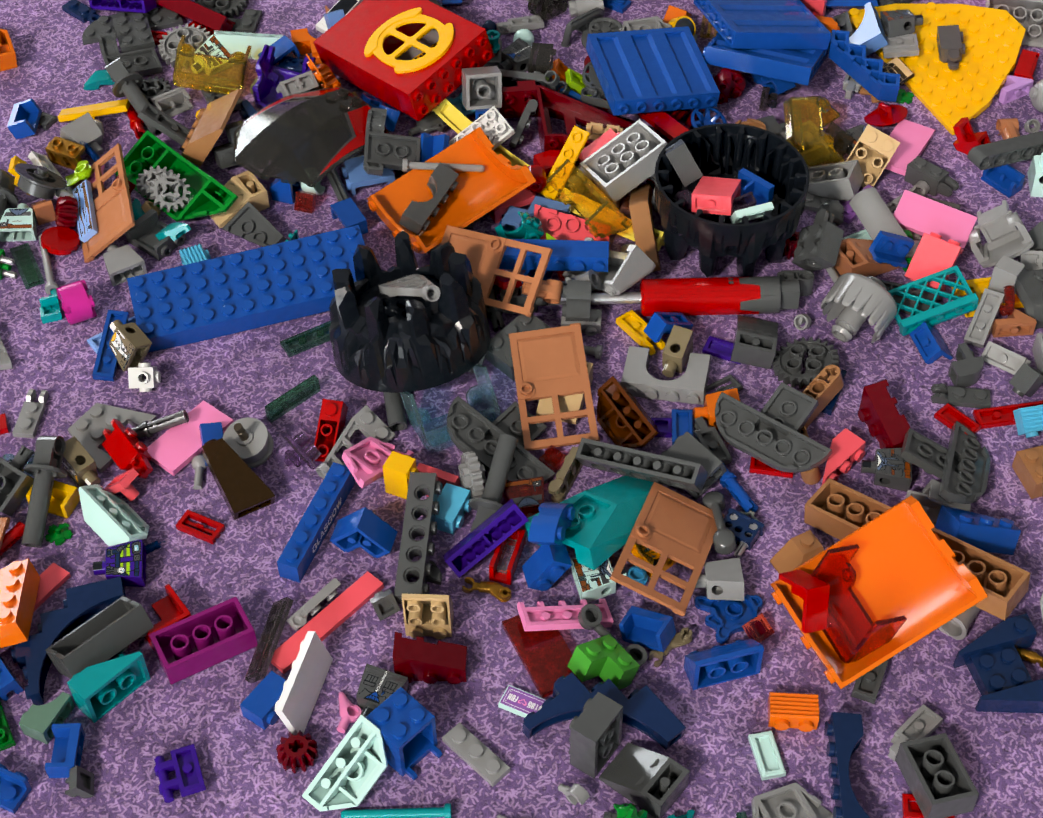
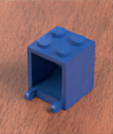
M402 687L366 716L368 720L381 730L387 762L402 777L407 774L413 780L417 779L418 775L412 768L430 752L438 758L443 755L436 747L438 743L435 716Z

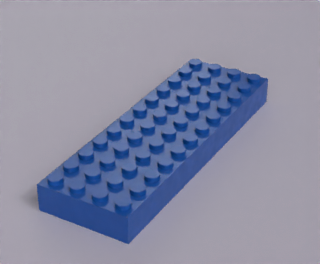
M359 225L127 278L136 324L152 342L148 353L330 311V303L335 296L332 270L350 269L354 282L356 281L353 255L358 244L365 245Z

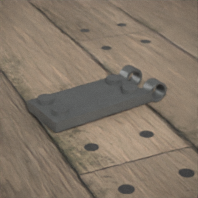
M500 69L502 72V87L517 86V81L535 80L536 85H542L558 92L561 86H565V89L559 92L567 96L570 92L569 86L564 81H560L559 75L553 70L543 74L538 71L528 73ZM555 75L554 80L550 81L549 78Z

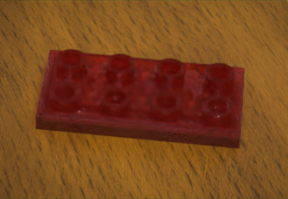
M519 615L502 621L504 631L541 697L544 698L552 695L555 681L563 675L565 677L572 672L567 667L572 653L559 630L525 632Z

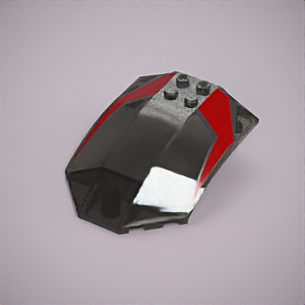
M318 87L313 90L282 97L260 109L234 131V161L263 180H269V177L281 179L282 183L296 184L297 181L305 183L308 187H315V184L334 168L364 151L367 114L372 109V106L342 87ZM385 127L384 133L390 134Z

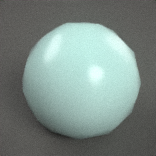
M528 29L518 30L513 37V42L520 38L531 47L535 41L533 33Z

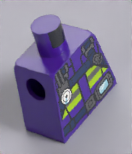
M142 539L108 547L106 549V561L93 562L94 575L105 574L106 579L121 576L124 586L146 587L147 550Z

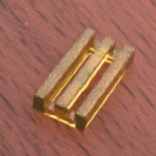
M703 15L700 38L713 39L718 32L714 29V35H710L712 25L709 22L707 34H704L706 17Z

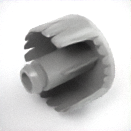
M845 273L837 279L821 303L822 313L824 316L827 314L826 319L828 322L837 318L835 321L836 325L832 326L831 331L835 338L842 342L850 341L853 338L852 335H856L869 315H871L868 319L871 326L875 325V333L871 343L877 342L897 313V304L892 295L886 290L887 288L882 281L873 276H864L857 273Z

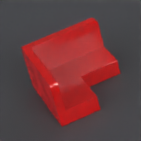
M801 569L779 573V579L792 586L791 593L804 599L801 631L806 634L827 629L830 585Z
M169 584L165 585L167 596L151 605L161 620L154 624V627L144 637L152 649L153 646L149 634L191 616L189 610Z

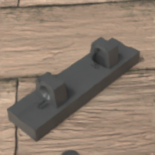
M148 102L137 116L150 124L148 130L153 133L156 129L181 144V147L190 131Z

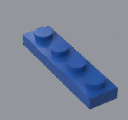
M108 310L92 374L94 380L114 382L118 361L109 346L113 335L110 324L115 320H120L122 324H127L129 319L128 312Z

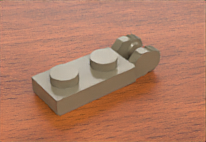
M572 446L569 454L564 458L561 469L556 473V479L551 481L548 486V491L552 494L551 500L553 503L564 501L583 466L575 458L578 447Z

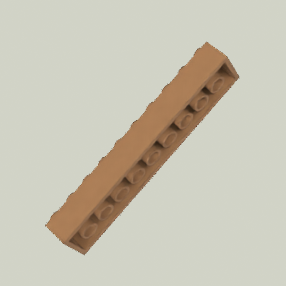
M828 478L805 503L804 523L841 540L892 507ZM937 528L931 529L933 533H937L941 540L944 539L955 553L956 557L954 558L960 565L963 563L977 577L988 597L974 606L1005 621L1028 592L1031 573Z

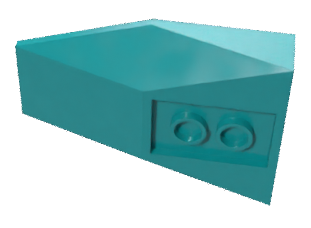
M622 476L560 502L571 503L575 508V518L571 523V527L566 529L565 539L562 540V543L575 549L577 563L595 570L626 544L654 482ZM533 516L529 517V521L525 523L527 536H529Z

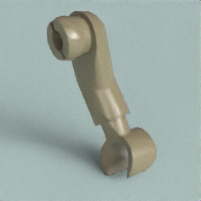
M683 628L675 634L664 652L651 651L648 660L658 658L659 660L654 662V666L659 667L662 664L664 655L667 656L672 649L687 645L692 641V630Z

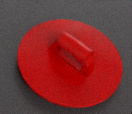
M881 102L877 109L864 117V120L869 125L888 126L905 119L908 111L903 106L887 105Z

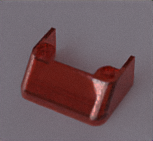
M857 544L827 550L811 574L830 585L827 629L822 631L844 663L856 662L889 643L907 620L905 616L886 620H877L873 623L851 589L856 581V571L850 564V561L859 549Z

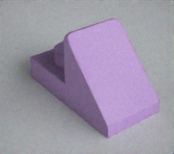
M1007 75V80L1000 92L999 102L1004 105L1028 95L1033 87L1034 80Z

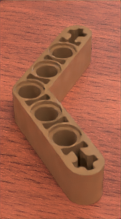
M649 183L631 190L629 209L635 245L655 263L656 267L653 272L661 270L652 218L653 206L651 201L653 192Z
M828 365L823 368L802 392L816 399L819 404L799 432L807 437L809 436L806 428L844 386L841 370L837 365ZM818 466L814 469L800 472L801 478L806 484L814 485L821 479Z

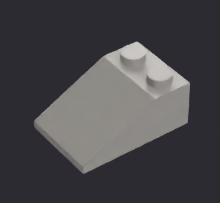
M851 160L808 167L810 177L807 193L837 201L851 200L858 193L864 180L859 161Z

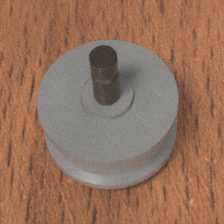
M246 417L236 420L226 429L223 435V440L250 468H255L265 463L274 449V441L264 423L256 418Z

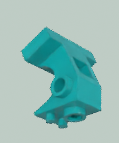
M518 211L522 221L521 226L516 230L506 231L501 224L495 227L497 235L507 239H540L544 235L541 221L536 217L529 216L528 212Z

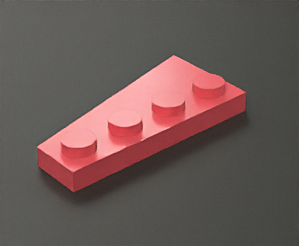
M534 204V217L541 221L544 235L540 239L546 240V233H548L557 240L584 241L586 237L593 238L594 241H609L610 226Z

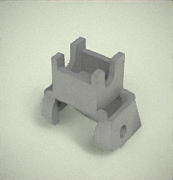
M1006 199L1002 201L1000 206L981 213V211L977 212L978 225L974 226V230L969 235V245L983 268L995 266L1003 255L1013 259L1033 247L1034 242L1017 211L1013 213L1009 210V204ZM980 230L983 233L985 239L987 240V243H985L984 246L980 242Z

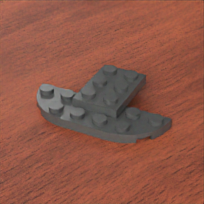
M156 7L147 13L119 12L109 16H100L96 21L92 22L84 30L82 41L83 45L99 42L98 37L100 35L114 32L116 39H118L121 53L150 47L155 48L151 30L157 31L184 24L180 15L165 8Z
M781 382L764 408L759 412L721 392L715 406L716 424L722 437L740 451L776 470L789 473H799L814 469L824 463L832 454V449L799 433L819 405L816 399Z
M459 396L453 400L447 415L449 436L463 453L475 452V455L478 456V461H480L481 465H484L488 473L499 435L508 434L516 437L518 442L507 482L542 477L541 483L544 485L554 478L555 472L524 448L519 405L516 401L498 418L490 422ZM527 411L528 417H533V416H534V415H532L530 412ZM544 423L529 425L531 441L537 440L546 431L547 426ZM527 484L512 486L517 488H533L532 485L528 486Z
M956 421L951 429L947 449L909 428L905 434L900 457L904 458L906 462L922 468L926 473L933 474L942 479L938 496L942 497L946 502L970 504L978 501L987 488L990 456L985 446L981 448L977 436L967 427Z

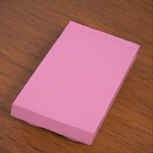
M906 119L898 122L889 136L899 141L900 145L885 169L905 176L907 165L917 156L920 157L934 136L935 129Z
M904 190L893 215L901 228L908 229L922 236L924 233L930 235L931 232L942 236L941 239L948 242L951 239L961 243L960 247L963 250L977 220L976 216L908 190Z
M203 400L188 413L189 422L170 428L147 447V451L152 457L151 461L175 476L196 455L202 452L200 424L221 422L224 434L226 429L234 422L233 419Z

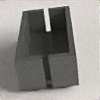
M122 596L48 647L45 651L57 671L71 679L76 673L81 672L86 667L109 661L115 654L124 652L129 648V644L136 639L145 637L154 625L142 604Z

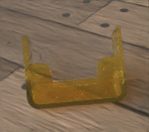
M182 35L176 52L173 73L174 85L229 94L239 88L244 91L250 72L252 46L247 47L245 54L234 52L229 58L195 53V48L185 43L186 36Z
M821 96L790 97L784 101L786 141L799 151L805 162L810 167L844 162L845 159L833 148V137L823 131V127L840 117V113L830 105L828 99Z
M567 159L546 180L547 183L559 192L560 196L558 198L565 205L571 204L586 220L585 224L590 228L589 232L595 238L598 236L604 238L628 230L632 226V222L570 160Z

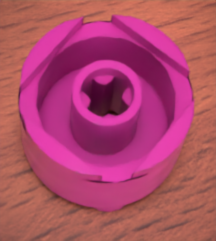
M84 279L56 288L58 298L61 300L62 310L70 325L97 316L93 298L87 293L88 288Z

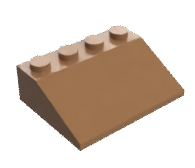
M239 88L210 102L205 109L201 108L197 115L198 118L194 121L181 147L184 149L181 156L201 167L223 132L243 91Z

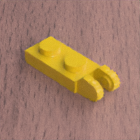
M630 310L616 318V324L640 346L649 348L651 356L655 354V348L650 343L652 340L644 332L647 323L633 310ZM660 339L658 343L653 342L660 350L665 348L664 340Z

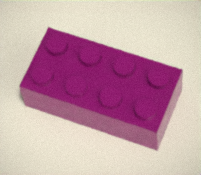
M233 597L149 634L156 656L171 685L258 646L255 631L237 597Z

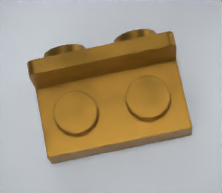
M55 136L45 150L51 163L75 170L78 162L82 161L80 156L85 151V146Z

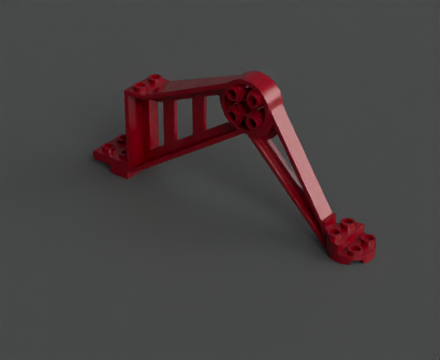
M724 68L720 70L721 73L715 77L713 76L720 91L718 104L728 103V98H738L742 95L746 81L744 74L737 70ZM535 80L517 81V86L502 87V108H499V112L504 118H519L522 116L529 100L535 99L538 102L536 113L531 117L536 116L542 152L562 150L574 125L577 126L576 124L586 127L587 123H601L603 128H606L607 124L620 125L623 131L633 124L552 89L536 85ZM692 109L674 110L670 116L679 122ZM700 109L698 111L703 114L705 109ZM691 114L684 124V127L688 130L694 129L691 124ZM695 114V116H694L695 121H699V118H698L697 115ZM550 117L564 120L567 134H553ZM657 129L653 130L662 139H664L667 142V144L671 141ZM587 140L584 148L591 144L592 141Z

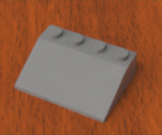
M1043 0L985 1L986 8L1007 10L1026 29L1025 37L1022 41L1023 46L1043 48Z
M639 119L583 160L580 165L603 193L615 203L655 173L656 161L663 148L667 145V142Z

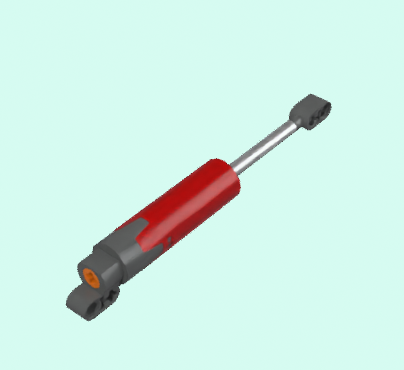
M784 270L778 272L777 276L642 279L640 292H623L620 295L615 294V296L608 293H591V305L640 304L643 316H652L654 312L683 313L684 316L779 313L782 309H798L800 296H809L813 293L814 273L808 270ZM522 287L514 289L509 304L524 307L528 295L522 294ZM503 289L500 291L501 302L503 301L504 295L506 293V290ZM562 293L559 304H550L536 297L533 313L538 310V306L566 304V298H562ZM502 310L503 313H507V314H518V313H514V312Z

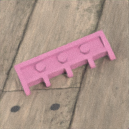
M581 599L580 605H566L565 600H559L558 606H545L543 601H538L537 607H525L524 602H518L517 610L525 632L584 629L578 621V613L588 603L586 599ZM599 599V604L595 605L602 612V621L600 623L605 628L612 627L614 621L606 599Z

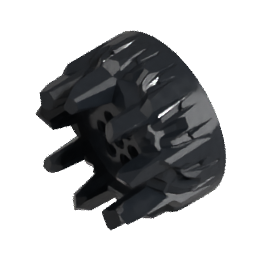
M724 123L705 125L691 129L672 139L659 154L655 166V203L661 216L665 248L670 260L682 259L690 245L699 250V267L706 277L713 275L719 256L729 255L737 257V273L739 277H753L756 261L764 249L765 258L768 262L781 263L786 240L795 233L800 215L804 211L810 175L808 166L799 151L788 141L770 131L744 124ZM682 139L703 176L738 179V171L742 168L747 169L775 185L773 200L771 201L774 209L771 213L765 211L763 217L753 220L743 216L742 222L737 224L731 223V216L705 214L701 209H698L696 213L691 212L692 192L701 178L684 187L666 156L665 149ZM734 199L732 214L734 211L748 208L749 206Z
M401 231L395 237L397 265H393L387 271L380 268L371 248L359 244L353 255L355 282L350 269L332 270L335 296L331 300L329 307L331 319L329 334L336 368L349 382L378 392L400 393L420 391L450 382L479 363L486 354L491 340L481 284L473 276L471 264L467 256L455 252L454 247L448 241L431 250L429 265L418 267L410 236L405 231ZM412 274H419L425 276L434 285L438 286L441 292L440 298L437 301L429 302L422 297L416 296L388 297V295L380 293L378 285ZM431 292L427 293L429 297L433 295Z

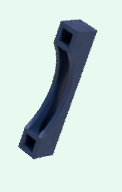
M832 712L829 721L825 722L824 733L829 739L826 753L827 757L831 759L828 773L829 778H833L831 786V799L835 800L833 818H870L857 801L849 778L850 758L859 748L864 735L862 715Z

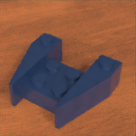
M1027 613L1007 618L1005 621L1003 620L957 653L953 667L957 668L967 665L982 695L975 707L977 712L1043 713V679L1032 680L1016 648L1031 647L1037 635Z

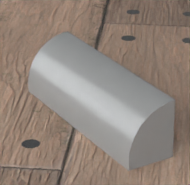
M875 187L860 191L849 202L873 241L880 230L907 237Z

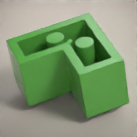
M608 634L577 645L567 667L581 682L599 676L604 682L610 679L620 690L632 683L640 665L616 639Z

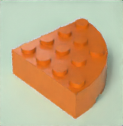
M29 558L22 561H14L0 569V648L26 642L29 638L40 582V575Z

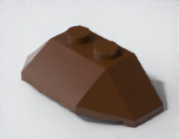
M614 376L598 389L597 421L615 445L631 449L642 448L659 433L657 425Z

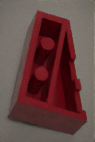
M887 380L865 386L858 411L859 419L867 424L870 435L876 437L881 449L902 448L905 434L911 427L904 414H899L895 406L898 402L895 397L891 398L887 390L889 386Z
M395 632L393 664L396 674L408 677L409 683L413 681H424L427 684H434L437 681L450 684L466 682L467 646L443 641L433 644L424 642L423 637L416 636V640L403 638L402 633Z

